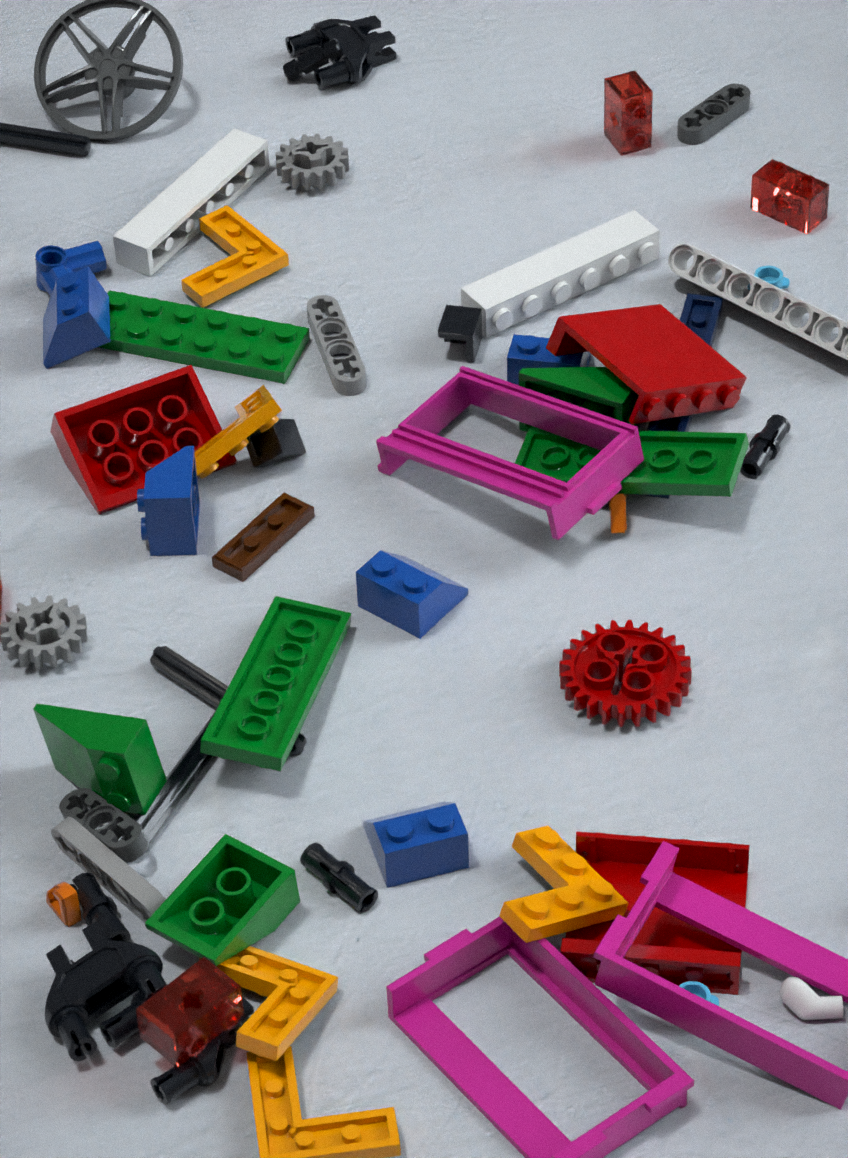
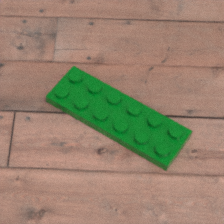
M109 290L107 294L109 295L110 342L97 348L285 384L309 342L310 335L309 328Z
M528 429L515 464L567 483L601 450L542 429ZM639 431L644 461L621 481L622 489L617 493L731 497L749 446L747 433Z
M275 596L201 739L200 753L281 772L351 626L352 613Z

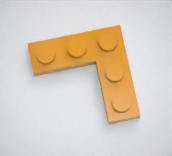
M226 205L199 218V225L202 232L231 256L182 279V291L204 308L288 266V253Z
M264 385L234 407L240 416L238 419L195 451L197 476L201 479L207 477L218 468L219 464L216 461L229 452L233 456L246 447L249 443L247 437L257 429L262 433L279 420L277 414L282 409Z
M547 825L516 833L511 847L554 888L503 903L499 916L525 943L615 919L618 914L624 916L628 902L582 856L577 854L555 830Z
M252 946L247 947L217 966L199 958L198 972L208 975L218 970L228 980V983L268 997L237 1031L236 1047L274 1061L281 1057L337 992V976Z
M289 1046L277 1061L259 1057L252 1052H246L260 1158H387L401 1156L394 1107L302 1119L292 1046Z

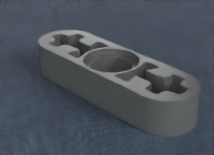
M742 84L726 85L678 119L677 127L679 141L688 145L701 144L746 113L750 108V89ZM709 113H718L719 115H710Z
M87 788L77 789L68 793L61 800L59 809L64 819L68 816L74 818L125 863L140 858L146 852L148 840L140 824L112 804H108L105 799ZM108 821H112L107 826L100 829H96L99 825Z

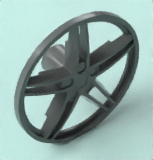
M86 0L62 14L42 39L34 65L35 89L46 113L67 133L87 136L91 141L111 142L122 140L147 129L169 108L181 83L183 53L179 38L172 25L152 5L142 0ZM117 7L135 10L134 15L109 48L79 19L88 13L105 8ZM144 14L145 16L143 17V19L141 20V22L139 23V25H138L137 28L135 29V31H134V33L132 34L130 40L128 41L126 47L123 48V47H122V44L125 42V40L128 38V36L130 35V33L133 31L134 25L137 23V21L140 19V17ZM152 21H155L160 26L170 43L173 56L172 73L133 62L135 54L147 36L145 33ZM73 22L97 46L90 53L87 52L69 28V25ZM65 31L88 65L47 85L46 67L48 58L55 42ZM135 71L171 78V80L166 82L136 77L134 75ZM85 77L86 81L63 88L49 95V92ZM135 88L152 91L154 89L166 90L161 101L147 116L128 127L120 129L121 116H123V99L129 97ZM92 91H98L102 131L84 129L71 123L57 111L53 103L67 98L71 100ZM106 95L112 98V131H107Z

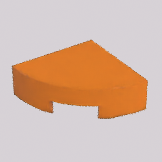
M616 494L609 500L611 533H625V530H627L626 496L624 494Z
M61 882L47 891V904L65 925L70 927L82 921L78 894L70 884Z

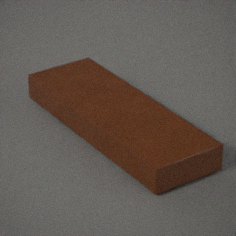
M285 492L282 493L212 556L213 567L244 582L315 517L314 507Z

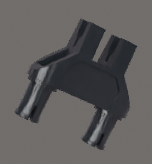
M375 15L353 21L341 19L323 20L314 23L311 30L294 36H288L285 39L287 50L292 57L308 52L320 45L323 48L325 47L324 43L331 39H337L341 43L344 51L343 56L334 61L329 59L333 63L332 65L314 70L315 82L318 87L320 86L321 90L343 82L350 83L351 85L362 82L368 77L374 67L396 59V52L391 47L384 48L386 45L396 43L395 36L390 31L382 33L374 31L369 33L371 30L381 28V21Z
M97 920L82 930L92 948L91 952L76 962L69 959L61 945L46 954L56 975L46 1000L45 1022L53 1036L62 1038L70 1058L74 1061L87 1059L81 1048L83 1045L90 1055L94 1054L97 1050L96 1041L90 1035L86 1025L136 991H140L146 1006L150 1010L163 1008L157 998L159 994L166 1004H169L173 999V992L161 975L163 963L159 955L150 948L140 944L111 940L109 936H106Z
M218 970L188 986L168 985L173 992V999L169 1004H166L159 994L157 998L163 1006L159 1010H150L146 1006L141 993L138 992L133 995L130 1006L99 1024L102 1036L110 1043L112 1048H116L123 1041L146 1029L154 1032L181 1061L160 1076L150 1080L155 1095L158 1099L161 1098V1102L165 1105L196 1085L208 1087L217 1081L226 1050L236 1043L237 1031L250 1018L249 1016L254 1013L253 1006L243 996L230 1003V997L223 990L228 987V980Z

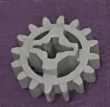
M317 133L314 137L303 134L299 141L291 138L289 139L290 145L281 144L280 152L275 154L277 176H282L283 183L292 181V188L304 185L305 190L308 191L311 186L312 188L317 187L319 190H322L325 183L334 186L336 185V178L344 179L345 172L349 171L348 148H343L342 141L333 143V136L320 139V134Z
M47 596L45 602L39 603L38 599L33 597L29 606L19 602L16 604L17 613L7 612L5 614L6 622L0 623L3 651H7L10 661L19 658L20 667L23 668L30 662L35 663L36 670H40L43 663H49L53 669L57 668L58 660L62 659L65 662H71V652L81 654L83 651L82 643L88 641L85 614H80L77 604L68 607V600L66 598L61 599L58 603H54L52 596Z

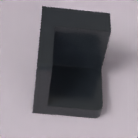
M446 305L438 328V337L444 338V342L466 344L467 362H475L482 340V309Z
M279 419L268 430L261 433L257 429L247 437L249 443L246 448L254 468H263L285 456H301L306 453L294 419Z

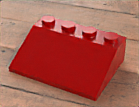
M192 365L56 412L53 415L50 432L66 466L99 515L137 501V490L144 489L145 473L185 446H194V450H198L220 433L222 428ZM229 452L216 461L219 466L213 472L235 465L237 463L235 455L231 456Z

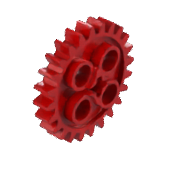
M628 619L625 627H619L615 620H611L610 629L605 630L600 624H595L594 634L582 630L581 640L571 639L570 649H563L562 661H559L560 689L565 690L566 701L574 700L575 711L587 708L588 719L600 714L602 715V724L606 725L611 718H615L619 727L624 726L626 719H632L635 726L639 727L643 717L655 723L657 712L670 716L671 706L681 707L682 697H688L689 685H691L690 656H685L684 645H676L675 635L663 638L662 627L650 632L648 631V622H644L639 628H634L632 620ZM632 653V664H629V657ZM619 682H622V687L619 691Z

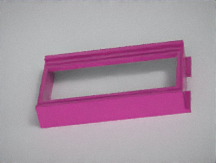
M465 366L460 367L459 373L398 425V428L392 430L390 435L387 437L381 436L376 440L381 463L377 465L379 472L390 476L410 459L546 510L552 538L557 540L565 535L587 513L591 515L597 513L622 489L621 481L644 461L637 426ZM472 404L601 451L566 483L437 434Z
M663 841L641 876L640 883L646 885L627 918L619 914L617 915L594 952L593 957L601 961L595 985L841 1110L848 1096V1071L624 959L651 912L656 907L794 977H798L832 996H842V1000L848 1003V959L673 873L679 848Z
M500 916L473 933L466 928L425 953V963L386 986L388 1018L525 1158H603L676 1108L680 1107L682 1109L687 1106V1090L694 1086V1080L546 938L525 943ZM507 954L648 1090L572 1142L432 1002Z

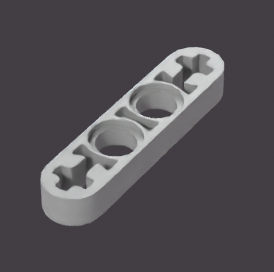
M318 295L311 298L307 302L308 324L334 389L337 393L345 396L360 394L366 388L365 367L338 301L328 295ZM322 312L328 315V317L323 318ZM327 332H339V333H340V334L335 335V336H327V335H324V333H327ZM336 354H348V355H349V356H347V357H345V358H334V357H332L333 355H336ZM350 372L351 378H348L344 373Z
M68 816L51 830L52 837L59 848L85 872L92 873L102 887L144 923L166 900L154 886L74 818Z

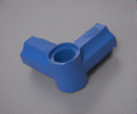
M99 241L65 250L59 246H44L35 255L37 287L44 292H48L50 297L56 280L62 278L67 273L76 272L86 267H89L92 273L100 272L107 268L103 247Z

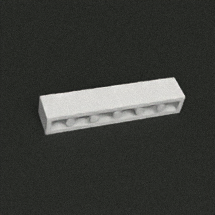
M235 128L230 131L150 204L139 211L123 228L116 232L113 236L116 264L151 277L201 231L199 218L226 205H230L270 168L268 141Z
M632 210L461 287V306L482 309V335L487 338L659 259L660 230L637 211Z

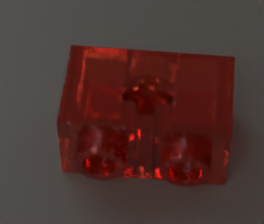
M635 70L604 78V135L621 156L652 147L653 91Z
M771 159L752 175L750 209L802 233L809 234L827 218L830 184L782 162Z
M205 957L201 958L136 1009L140 1038L175 1067H179L190 1057L200 1054L206 1045L224 1030H229L238 1023L244 1015L241 986Z

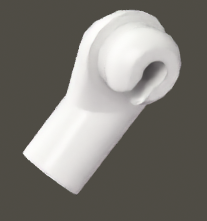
M789 977L781 984V999L799 1018L803 1020L843 1018L842 996L819 997L798 977Z

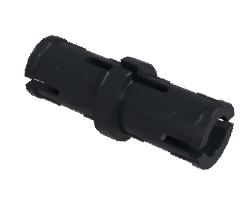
M778 414L772 415L767 420L763 430L754 435L740 470L745 477L757 479L762 474V470L768 461L775 459L780 451L779 444L791 428L789 421L785 417Z
M317 842L310 844L303 851L300 863L323 880L324 887L330 893L340 894L361 913L368 911L375 904L378 898V891L357 876L354 867L347 861H339ZM331 870H332L335 874H337L338 876H340L343 880H345V881L347 882V884H345L342 880H340L337 876H335V875L331 872Z
M89 872L77 875L72 880L75 884L70 885L77 891L85 922L90 925L97 920L106 936H109L111 940H130L129 931L118 917L117 905L111 897L103 893L95 876Z

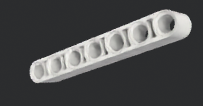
M686 243L678 244L670 251L668 265L675 274L848 360L847 321ZM693 256V263L687 269V262ZM722 270L720 280L715 283L716 274ZM750 284L749 294L743 297L745 287ZM779 298V307L776 311L772 312V305ZM808 312V322L805 326L801 327L802 317ZM838 327V336L831 342V332Z

